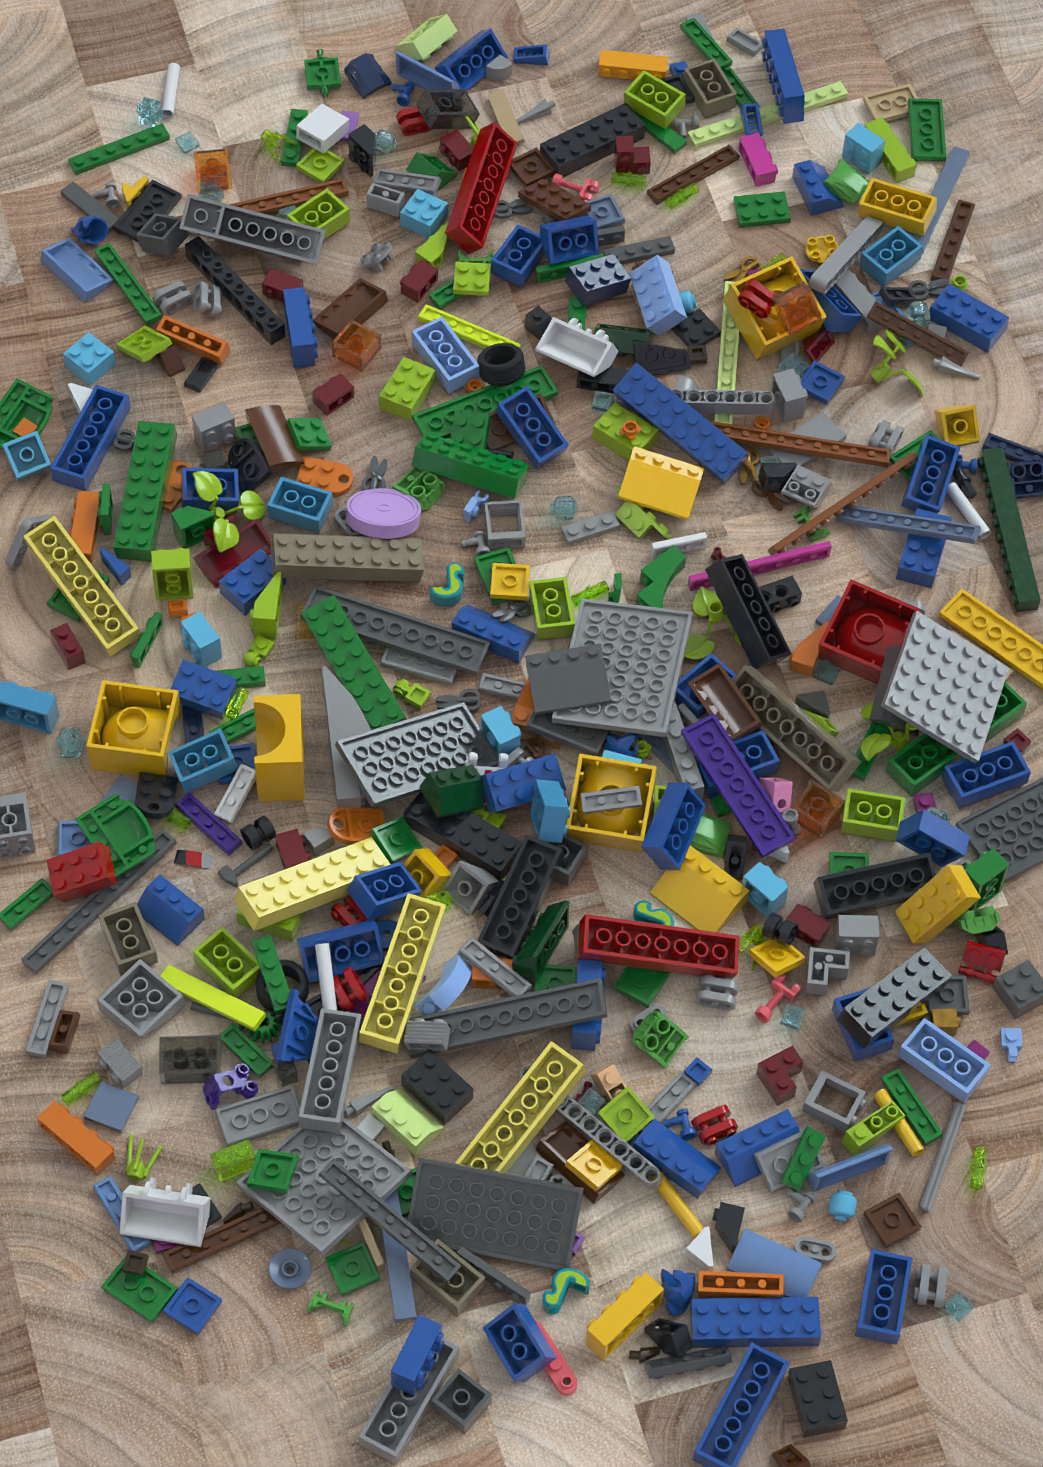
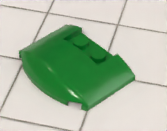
M16 378L0 401V448L3 449L2 444L19 438L18 435L13 433V430L23 418L37 425L38 429L36 431L40 435L51 416L53 396Z
M113 794L75 818L91 844L100 841L110 848L115 877L118 878L154 855L155 842L151 827L142 812L129 800L125 801L120 799L119 795Z

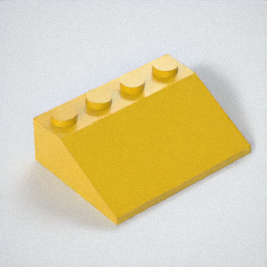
M634 446L618 498L688 520L704 468Z
M690 845L680 870H666L650 891V895L696 930L719 932L748 902L750 890Z

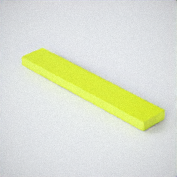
M427 304L418 315V321L425 324L443 317L458 338L484 349L499 343H509L519 348L521 346L517 342Z
M168 965L160 975L183 996L253 1031H256L266 1017L265 1012L171 965Z

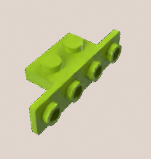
M617 487L616 490L620 492L621 488ZM626 501L615 513L640 539L653 526L667 539L671 538L667 533L669 529L662 523L659 525L655 521L657 517L650 511L647 513L643 509L644 506Z

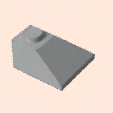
M459 861L440 893L471 916L482 905L488 896L487 893H491L499 880L485 869Z

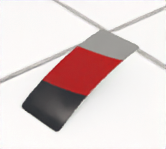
M177 850L174 863L210 869L213 855L188 850Z

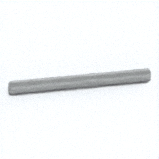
M955 1104L919 1207L921 1211L926 1213L930 1212L966 1109L964 1104Z

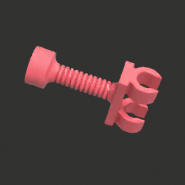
M555 173L552 179V183L558 187L562 186L580 192L579 199L585 202L592 200L594 197L592 194L587 193V191L597 193L600 185L599 182L591 181V179L587 178L584 186H578L575 183L563 180V176Z
M785 974L774 978L770 987L777 992L766 1006H760L755 1011L756 1017L760 1021L767 1023L772 1017L771 1011L783 996L793 1002L801 993L802 986L795 983L790 990L783 985L786 977Z

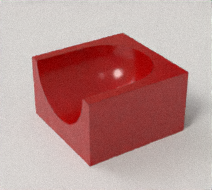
M850 579L819 642V659L878 684L888 646H902L912 615L916 611L920 612V608Z

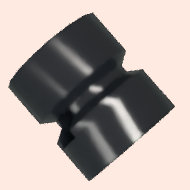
M264 815L256 819L254 825L248 824L240 829L243 840L252 851L262 846L263 841L269 842L276 835L272 823Z
M772 912L764 923L762 935L771 940L777 939L778 943L789 947L797 935L799 924L789 919L784 921V917Z

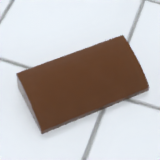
M359 278L313 319V322L325 334L341 344L388 302L386 291Z
M264 405L245 409L247 422L272 473L305 463L301 452L297 450L280 405Z
M720 663L688 682L689 687L709 715H716L732 741L743 738L762 727L760 719Z
M565 1121L541 1138L535 1150L553 1164V1167L575 1187L584 1188L583 1195L595 1204L624 1178L625 1174L619 1171L595 1192L565 1166L566 1161L589 1141L569 1122Z

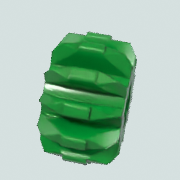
M266 1009L263 1011L266 1013V1017L256 1031L248 1030V1035L253 1036L254 1042L260 1039L262 1045L265 1040L271 1043L272 1037L278 1038V1032L281 1030L280 1018L275 1017L273 1011L268 1014Z

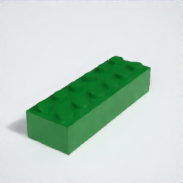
M426 433L415 446L412 467L514 499L525 485L529 464L521 460H513L502 454L490 453L486 449L474 448L470 444L458 443L451 438H442L435 433Z

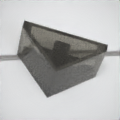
M824 691L797 695L795 704L801 709L827 719L830 718V710Z

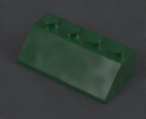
M564 900L547 906L544 913H540L537 925L531 928L528 940L523 941L519 955L514 956L512 961L514 971L524 979L536 983L569 927L570 901Z

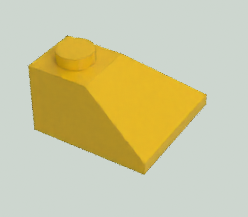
M976 405L948 406L934 409L937 429L943 441L956 446L980 441Z

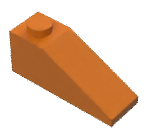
M828 621L799 643L795 652L791 651L792 655L789 656L788 660L791 663V671L812 677L819 658V642L829 624Z
M527 678L511 718L513 725L518 726L522 733L530 734V730L526 729V726L534 712L529 679Z

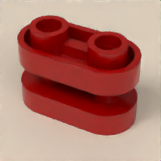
M425 105L402 109L396 115L397 122L404 136L425 133L432 130L435 126L433 118L430 116V111Z
M750 279L744 286L745 290L741 291L738 296L739 304L752 311L756 317L767 318L772 310L771 307L775 306L778 297L758 281Z
M350 894L344 898V906L337 902L331 907L332 911L330 914L336 922L339 921L342 927L368 920ZM349 911L356 917V920L352 917Z
M351 966L343 970L344 978L341 979L338 975L333 977L335 995L339 998L337 1003L343 1010L347 1009L348 1011L356 1007L355 999L358 998L363 1002L369 998L362 981ZM348 984L353 990L351 993L348 991L346 985Z
M721 1105L692 1119L691 1124L696 1131L702 1130L698 1138L703 1145L707 1144V1146L715 1144L718 1139L723 1137L729 1138L736 1134L738 1125L735 1119H727L731 1115L727 1105Z

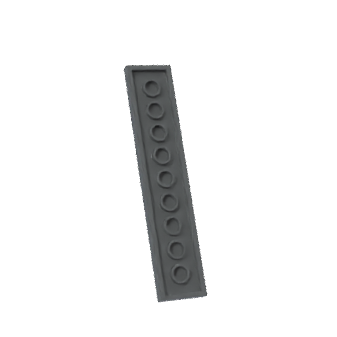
M314 585L302 610L304 611L335 595L359 638L476 676L490 648V641Z
M601 978L409 1018V1021H414L415 1018H422L432 1022L434 1019H442L447 1022L451 1029L447 1051L602 1019L608 1016L603 981ZM409 1050V1056L411 1059L421 1057L427 1051Z

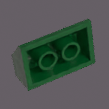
M597 323L595 327V334L598 330L605 331L604 335L609 336L608 341L613 343L619 351L617 355L631 353L634 357L632 341L649 342V329Z
M473 764L429 772L419 786V789L438 818L479 810L484 807L483 779Z

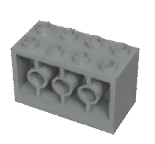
M26 792L0 796V858H9L19 854L28 855L36 852Z

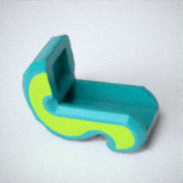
M454 562L447 566V588H430L429 597L431 602L438 606L448 607L456 605L461 601L464 582V568L461 564Z
M644 900L635 904L633 913L635 921L674 926L672 914L667 910L661 908L651 910L652 903Z
M564 1268L555 1273L551 1284L552 1292L546 1290L543 1294L542 1306L548 1314H556L560 1311L569 1287L589 1295L590 1281L583 1272L577 1269Z

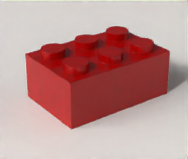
M100 841L46 860L53 896L62 902L117 884L110 848Z

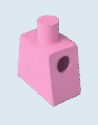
M759 778L760 784L779 813L781 814V812L790 809L793 782L781 778Z

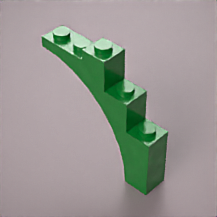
M674 545L641 569L640 581L646 588L637 594L636 605L663 608V598L668 586L675 576L685 568L686 556Z

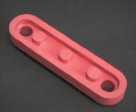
M535 1320L557 1357L543 1369L560 1394L571 1395L577 1389V1378L542 1324ZM569 1380L571 1383L569 1385H565L563 1381Z

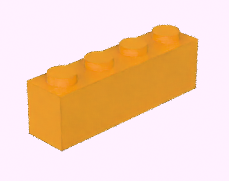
M601 50L598 76L635 80L645 70L653 76L663 79L666 78L668 57Z

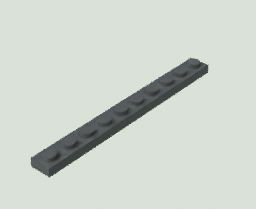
M161 829L154 836V855L116 878L117 884L94 891L21 959L22 963L35 974L40 972L98 918V915H101L177 844L176 839L164 829Z

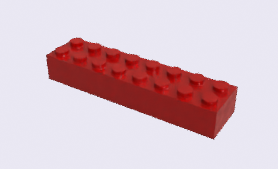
M495 122L481 128L445 231V234L468 254L482 249L518 144Z
M585 914L579 921L577 959L603 961V963L694 976L713 975L716 978L733 979L738 974L740 936Z

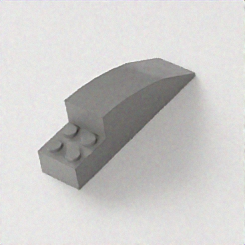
M191 194L187 195L179 227L180 231L211 238L215 242L315 265L318 263L326 230Z
M322 666L323 690L337 808H365L364 793L335 747V743L338 740L361 734L371 729L353 696L326 666Z

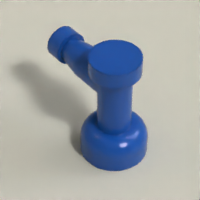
M407 81L405 86L392 84V91L403 92L397 96V103L404 107L408 106L410 103L409 95L416 86L411 81Z
M958 454L954 468L961 466L962 469H969L971 473L976 474L978 459H971L970 462L963 461V456Z
M680 1109L676 1112V1117L664 1120L666 1127L682 1124L683 1130L680 1132V1136L683 1140L688 1141L697 1137L696 1129L690 1126L688 1109Z

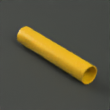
M881 1089L873 1095L880 1108L892 1101L885 1089ZM904 1118L893 1127L912 1157L918 1156L924 1151L920 1141Z
M660 1172L662 1183L657 1190L693 1239H695L704 1229L664 1173ZM655 1175L651 1179V1181H654L657 1178V1175Z

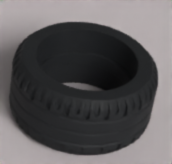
M499 343L485 348L477 358L480 378L490 385L504 386L512 384L525 373L524 354L519 347L513 344Z
M279 960L284 975L293 978L300 985L298 988L299 999L302 1003L306 1002L309 995V982L304 969L293 961ZM260 971L256 978L257 998L267 1011L274 1012Z

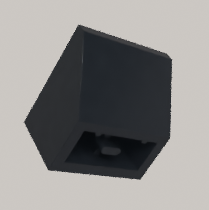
M363 124L348 134V156L352 162H355L360 167L362 172H366L372 177L376 161L375 133Z

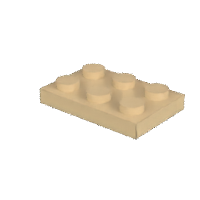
M906 84L864 95L863 102L873 120L883 117L886 122L908 117V98L918 99L911 84Z

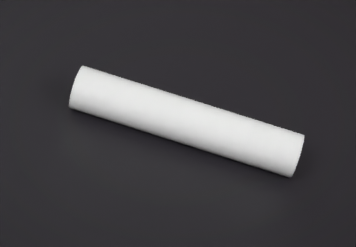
M176 63L168 65L161 112L166 118H170L174 114L180 66Z
M955 482L950 483L946 493L969 524L981 527L979 537L981 539L987 538L991 534L989 527Z
M329 943L317 944L315 949L323 1009L337 1010Z

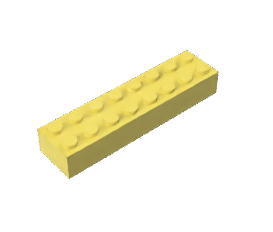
M55 516L23 536L28 548L109 657L139 638L140 631L137 625Z
M370 837L238 887L234 902L252 929L256 931L349 895L347 889L356 875L391 864L373 838Z
M407 894L359 1033V1043L398 1054L407 1021H409L445 915L446 904Z
M551 1041L455 1163L507 1173L586 1072L584 1064Z

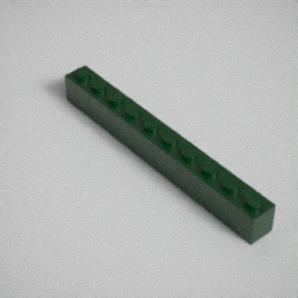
M1004 449L981 450L980 457L977 458L978 468L982 470L981 481L985 483V497L989 499L988 510L993 515L992 526L996 528V543L1000 544L999 555L1004 561L1003 572L1008 577L1007 588L1011 590V604L1015 606L1016 612L1038 610L1041 599Z

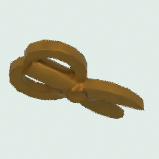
M745 257L741 261V269L729 272L724 277V280L734 278L732 282H737L747 275L748 270H753L756 267L763 269V264L756 257ZM752 261V262L749 263L748 265H746V266L744 265L746 262Z
M744 449L748 452V459L742 465L743 468L740 472L741 485L745 484L748 475L751 483L756 481L757 474L754 466L759 463L760 454L755 449ZM752 454L755 455V457H756V460L753 461V462H752Z

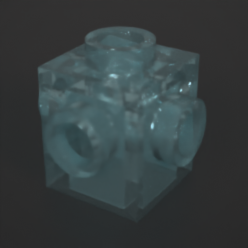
M144 97L142 102L138 104L136 110L139 123L151 127L157 125L163 114L160 101Z
M218 179L200 182L201 192H198L199 197L222 203L224 192L223 188H219Z
M792 352L784 357L777 366L780 372L793 368L796 375L800 376V379L810 368L801 355Z
M66 727L60 730L58 737H56V748H60L61 758L81 756L85 740L84 735L80 734V729Z

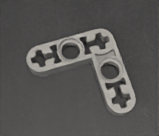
M51 516L30 517L22 521L7 555L6 566L16 570L21 565L28 549L23 536L52 518Z

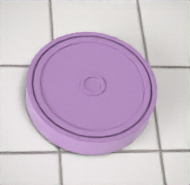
M382 488L364 490L354 494L347 502L346 521L348 525L356 532L369 537L381 539L399 538L413 533L420 525L421 506L419 502L411 495H406L397 490Z

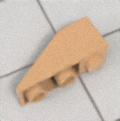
M606 1064L590 1074L601 1095L606 1096L607 1103L626 1087L614 1064Z

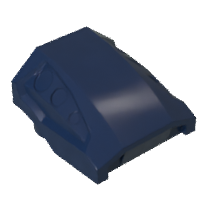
M365 53L351 60L344 68L346 76L363 99L387 85H392L390 78L374 59L373 54Z
M1043 459L1007 463L1016 499L1043 496Z

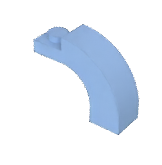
M459 953L443 965L444 972L438 983L414 1004L415 1008L422 1015L437 1013L440 1010L444 1011L455 1001L467 985L471 977L472 966Z

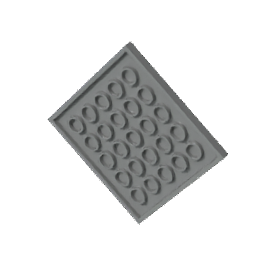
M916 611L912 615L881 707L971 762L976 763L980 759L1009 667Z
M343 1117L340 1134L298 1127L272 1150L297 1154L299 1156V1162L288 1194L248 1188L247 1180L251 1170L241 1177L236 1184L244 1193L323 1256L366 1217L364 1213L319 1176V1173L333 1158L382 1200H385L412 1175V1171Z

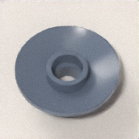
M293 1248L279 1251L273 1256L269 1264V1274L272 1281L285 1289H294L302 1286L308 1280L311 1273L309 1258L302 1251ZM293 1269L294 1273L288 1274L287 1270Z

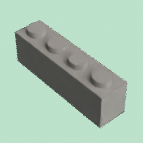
M848 269L833 286L862 315L858 323L870 335L884 328L866 318L877 300L874 296H871L865 285L859 282L856 275Z

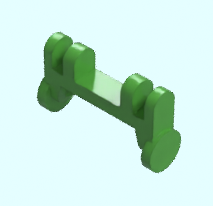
M458 249L459 262L491 264L493 250H491V254L489 253L484 258H468Z
M805 505L801 510L793 514L798 524L810 521L809 512L812 510V507ZM816 528V531L807 537H810V542H814L820 538L827 537L830 531L829 529L820 530Z
M317 1290L313 1299L308 1304L307 1312L310 1313L319 1307L338 1312L343 1319L342 1321H344L343 1326H347L354 1304L351 1303L349 1308H346L348 1301L343 1300L341 1305L327 1301L328 1294L323 1293L322 1297L319 1298L320 1291Z

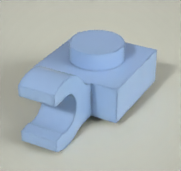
M480 490L476 491L475 496H472L463 509V520L470 523L473 517L476 518L480 512L479 506L485 505L488 502L489 495L486 494L484 498H480Z
M1001 1028V1049H1007L1008 1062H1016V1057H1018L1017 1050L1022 1049L1021 1028Z

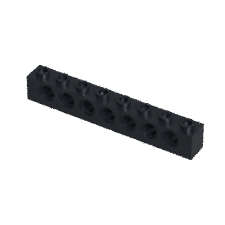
M200 236L185 244L186 258L212 285L220 287L222 295L271 346L286 337L284 322Z

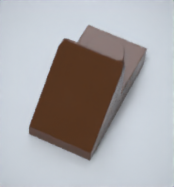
M170 345L167 347V350L155 355L169 377L185 370L175 345Z
M792 1444L772 1453L779 1467H811L809 1460Z

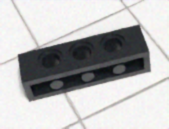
M793 575L759 587L772 613H777L787 607H795L801 602L802 592Z

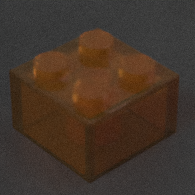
M228 149L194 151L198 192L232 189Z
M804 282L772 297L781 325L789 335L822 320L812 290Z
M351 319L331 343L332 356L362 372L382 348L381 334Z
M813 780L791 808L798 812L799 818L797 823L821 839L842 814L845 800Z

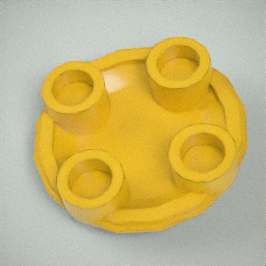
M832 235L810 237L805 246V253L810 260L824 263L839 245Z

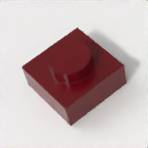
M1018 728L1003 740L1004 744L1014 741L1019 752L1031 743V740Z

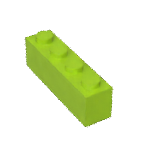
M883 117L865 123L864 127L885 140L882 164L894 181L898 183L914 177L917 167L916 162L910 157L906 147L902 146L898 136L891 130L889 123H886Z

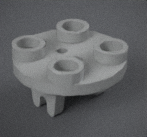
M385 241L382 244L374 243L370 247V251L360 258V261L364 267H371L376 273L378 271L382 272L383 267L380 262L383 259L392 261L394 258L391 254L393 246L389 241Z

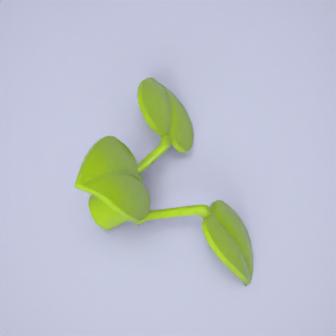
M886 329V337L895 344V349L892 351L888 344L879 335H876L873 345L883 349L887 355L870 372L871 376L880 383L885 377L890 379L892 376L902 373L917 387L922 398V386L917 378L908 370L900 369L890 373L892 369L887 362L891 358L896 359L895 353L898 349L903 353L906 352L902 342Z
M198 471L193 473L196 491L200 498L207 502L213 501L212 505L209 506V511L215 514V522L213 524L214 539L218 551L223 552L235 546L239 541V532L236 526L229 523L228 519H223L224 516L242 509L243 516L253 521L257 518L260 519L265 514L266 507L262 499L253 491H245L240 495L239 501L242 506L228 511H224L221 507H215L218 501L217 495L222 493L220 480L209 472Z
M702 586L694 597L693 611L699 617H707L709 615V624L705 638L700 634L689 635L684 657L691 660L704 659L713 652L714 643L708 640L712 623H720L725 619L733 633L736 634L729 618L724 613L723 606L716 593L708 591ZM736 634L735 641L741 646V642Z
M874 700L865 705L861 710V716L866 720L870 718ZM906 723L905 734L901 731L895 732L891 727L888 728L892 736L885 733L881 735L878 733L872 734L861 743L862 754L869 761L874 755L887 748L890 744L898 753L910 744L908 741L911 739L909 730H917V728Z

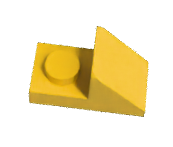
M142 176L139 181L134 183L133 187L123 182L121 183L127 209L149 184V178Z

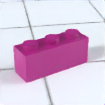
M759 133L739 137L738 150L755 186L775 182L778 169L776 164L772 162L771 153L766 149L765 140L761 139Z

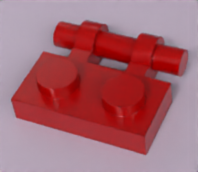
M967 940L962 961L968 962L969 965L968 967L960 965L958 973L964 974L968 978L982 979L983 982L988 984L989 982L994 983L998 976L991 974L992 970L1001 971L1006 951ZM975 965L985 967L986 972L974 969Z

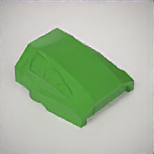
M843 159L838 161L836 168L823 181L824 185L835 196L849 205L855 203L863 195L870 180H867Z
M413 467L396 484H393L392 488L406 495H411L419 502L421 510H428L441 498L445 484L433 473Z
M703 813L690 845L703 854L723 858L727 836L732 823Z
M993 906L977 909L976 911H966L952 923L971 934H977L993 930L999 923L1000 916Z
M654 1010L644 1018L633 1033L632 1043L666 1069L671 1058L689 1036L659 1011Z

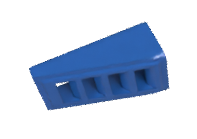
M547 44L514 47V63L549 65L550 51Z
M741 104L740 114L745 135L759 133L760 136H763L759 104ZM749 129H758V131L749 132Z
M101 547L99 551L102 562L119 584L124 585L131 578L130 566Z

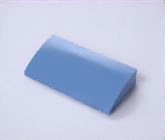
M399 51L396 52L398 76L413 82L415 85L452 105L460 97L459 86L454 80Z
M70 238L47 247L41 252L40 261L84 302L100 294L114 281L103 268Z
M889 1144L878 1146L811 1172L807 1175L806 1179L812 1192L818 1191L887 1164L893 1149Z
M745 1228L727 1270L743 1273L784 1274L783 1296L807 1297L822 1263Z

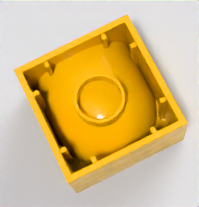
M793 256L731 284L722 300L756 361L817 333L827 317L811 288L808 287V283ZM750 279L758 281L778 297L775 306L771 307L772 310L767 318H758L748 308H744L739 304L738 296L741 291L745 290L744 286Z
M102 680L86 745L90 769L139 776L140 772L168 775V751L172 728L175 720H180L181 718L178 690Z
M255 695L253 700L257 756L254 757L258 802L305 800L301 695Z
M579 754L570 802V817L567 819L566 835L585 844L643 853L644 850L641 846L647 834L657 766ZM639 786L642 807L583 814L581 793Z

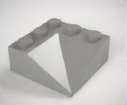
M141 959L97 999L99 1010L104 1015L140 1038L171 1020L185 1006L183 995Z

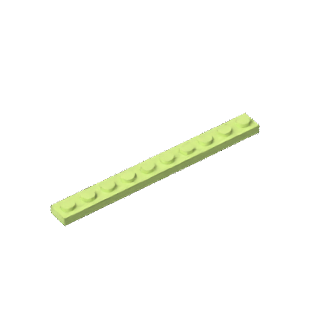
M841 81L804 93V112L848 97V92ZM775 103L759 108L762 126L782 120V117L778 115L779 106H776ZM741 114L689 131L688 138L694 148H698L743 133L745 131Z
M725 281L724 296L730 285L735 282ZM724 302L717 390H735L739 329ZM715 414L714 421L732 424L733 414Z

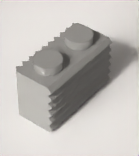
M372 183L366 194V205L368 208L400 217V212L405 206L404 192Z
M415 1018L414 1021H407L404 1044L408 1050L427 1051L431 1049L432 1051L446 1052L451 1029L447 1022L442 1019H434L432 1022L422 1018Z
M118 1038L97 1052L99 1060H97L98 1064L103 1070L108 1069L111 1073L109 1076L116 1085L119 1083L125 1088L139 1078V1076H142L141 1065Z

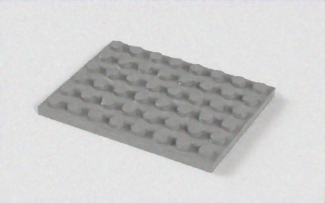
M582 598L569 649L601 644L611 703L553 712L552 723L666 737L693 620V612Z

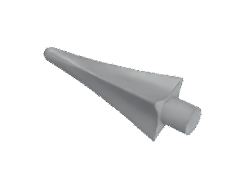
M544 99L516 121L519 124L533 118L552 114L550 109L555 107L556 104L553 100L547 103Z
M944 356L941 361L935 358L932 365L938 367L937 372L980 379L979 375L960 367Z
M393 1086L349 1100L350 1106L345 1108V1115L354 1114L356 1118L386 1093L393 1091Z

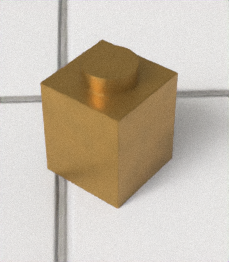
M932 1009L930 1022L949 1036L956 1035L957 1029L961 1027L960 1016H957L956 1009Z

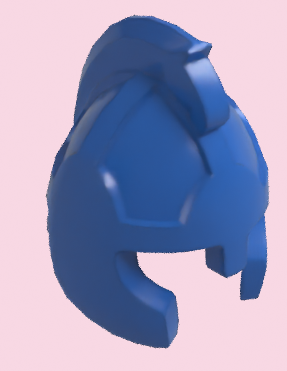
M93 215L80 218L76 226L70 227L72 233H75L81 242L91 245H98L108 234L106 221Z
M626 733L622 736L607 734L604 750L636 758L639 745L636 744L635 748H633L632 744L637 740V734Z
M662 1269L661 1281L664 1288L663 1296L667 1301L666 1308L669 1311V1315L679 1316L686 1311L691 1302L695 1285V1273L673 1270L672 1275L670 1272Z

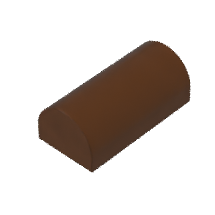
M59 1011L48 1045L52 1051L60 1054L69 1053L80 1019L79 1012Z

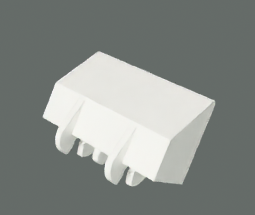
M553 317L535 348V351L593 377L609 368L619 352L614 344L608 341L609 336L604 335L605 331L598 330L595 335L592 334V330L589 328L584 331L582 330V324L578 323L576 318H572L569 323Z
M152 1177L150 1182H146L145 1187L129 1185L122 1196L120 1235L201 1247L209 1218L211 1197L193 1195L191 1183H187L186 1187L182 1188L181 1193L171 1191L170 1185H166L165 1190L156 1189V1178Z

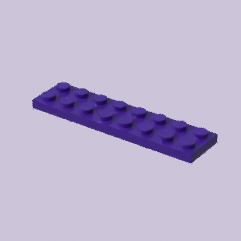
M715 714L681 730L684 740L761 858L795 841L796 837Z

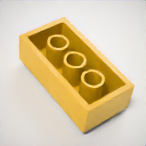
M871 178L859 202V217L866 218L869 215L883 221L885 225L895 228L899 226L905 231L921 236L925 235L937 211V197L875 178Z
M947 865L895 910V913L913 944H928L981 897L962 865Z
M646 1272L641 1277L639 1275L636 1276L630 1284L631 1287L627 1291L625 1289L617 1295V1300L612 1305L608 1304L602 1310V1315L598 1319H592L586 1327L585 1344L603 1361L662 1304L664 1288Z

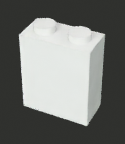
M321 104L297 125L296 138L324 154L349 132V118Z

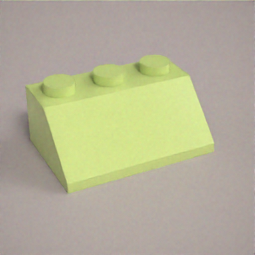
M447 14L432 17L398 43L396 48L416 61H425L431 56V52H435L442 47V43L450 41L453 38V34L457 32V29Z
M401 1088L386 1093L372 1106V1116L383 1123L385 1129L415 1156L445 1129L444 1126Z

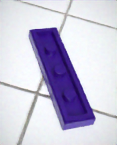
M190 792L175 804V807L228 856L243 844L236 834Z

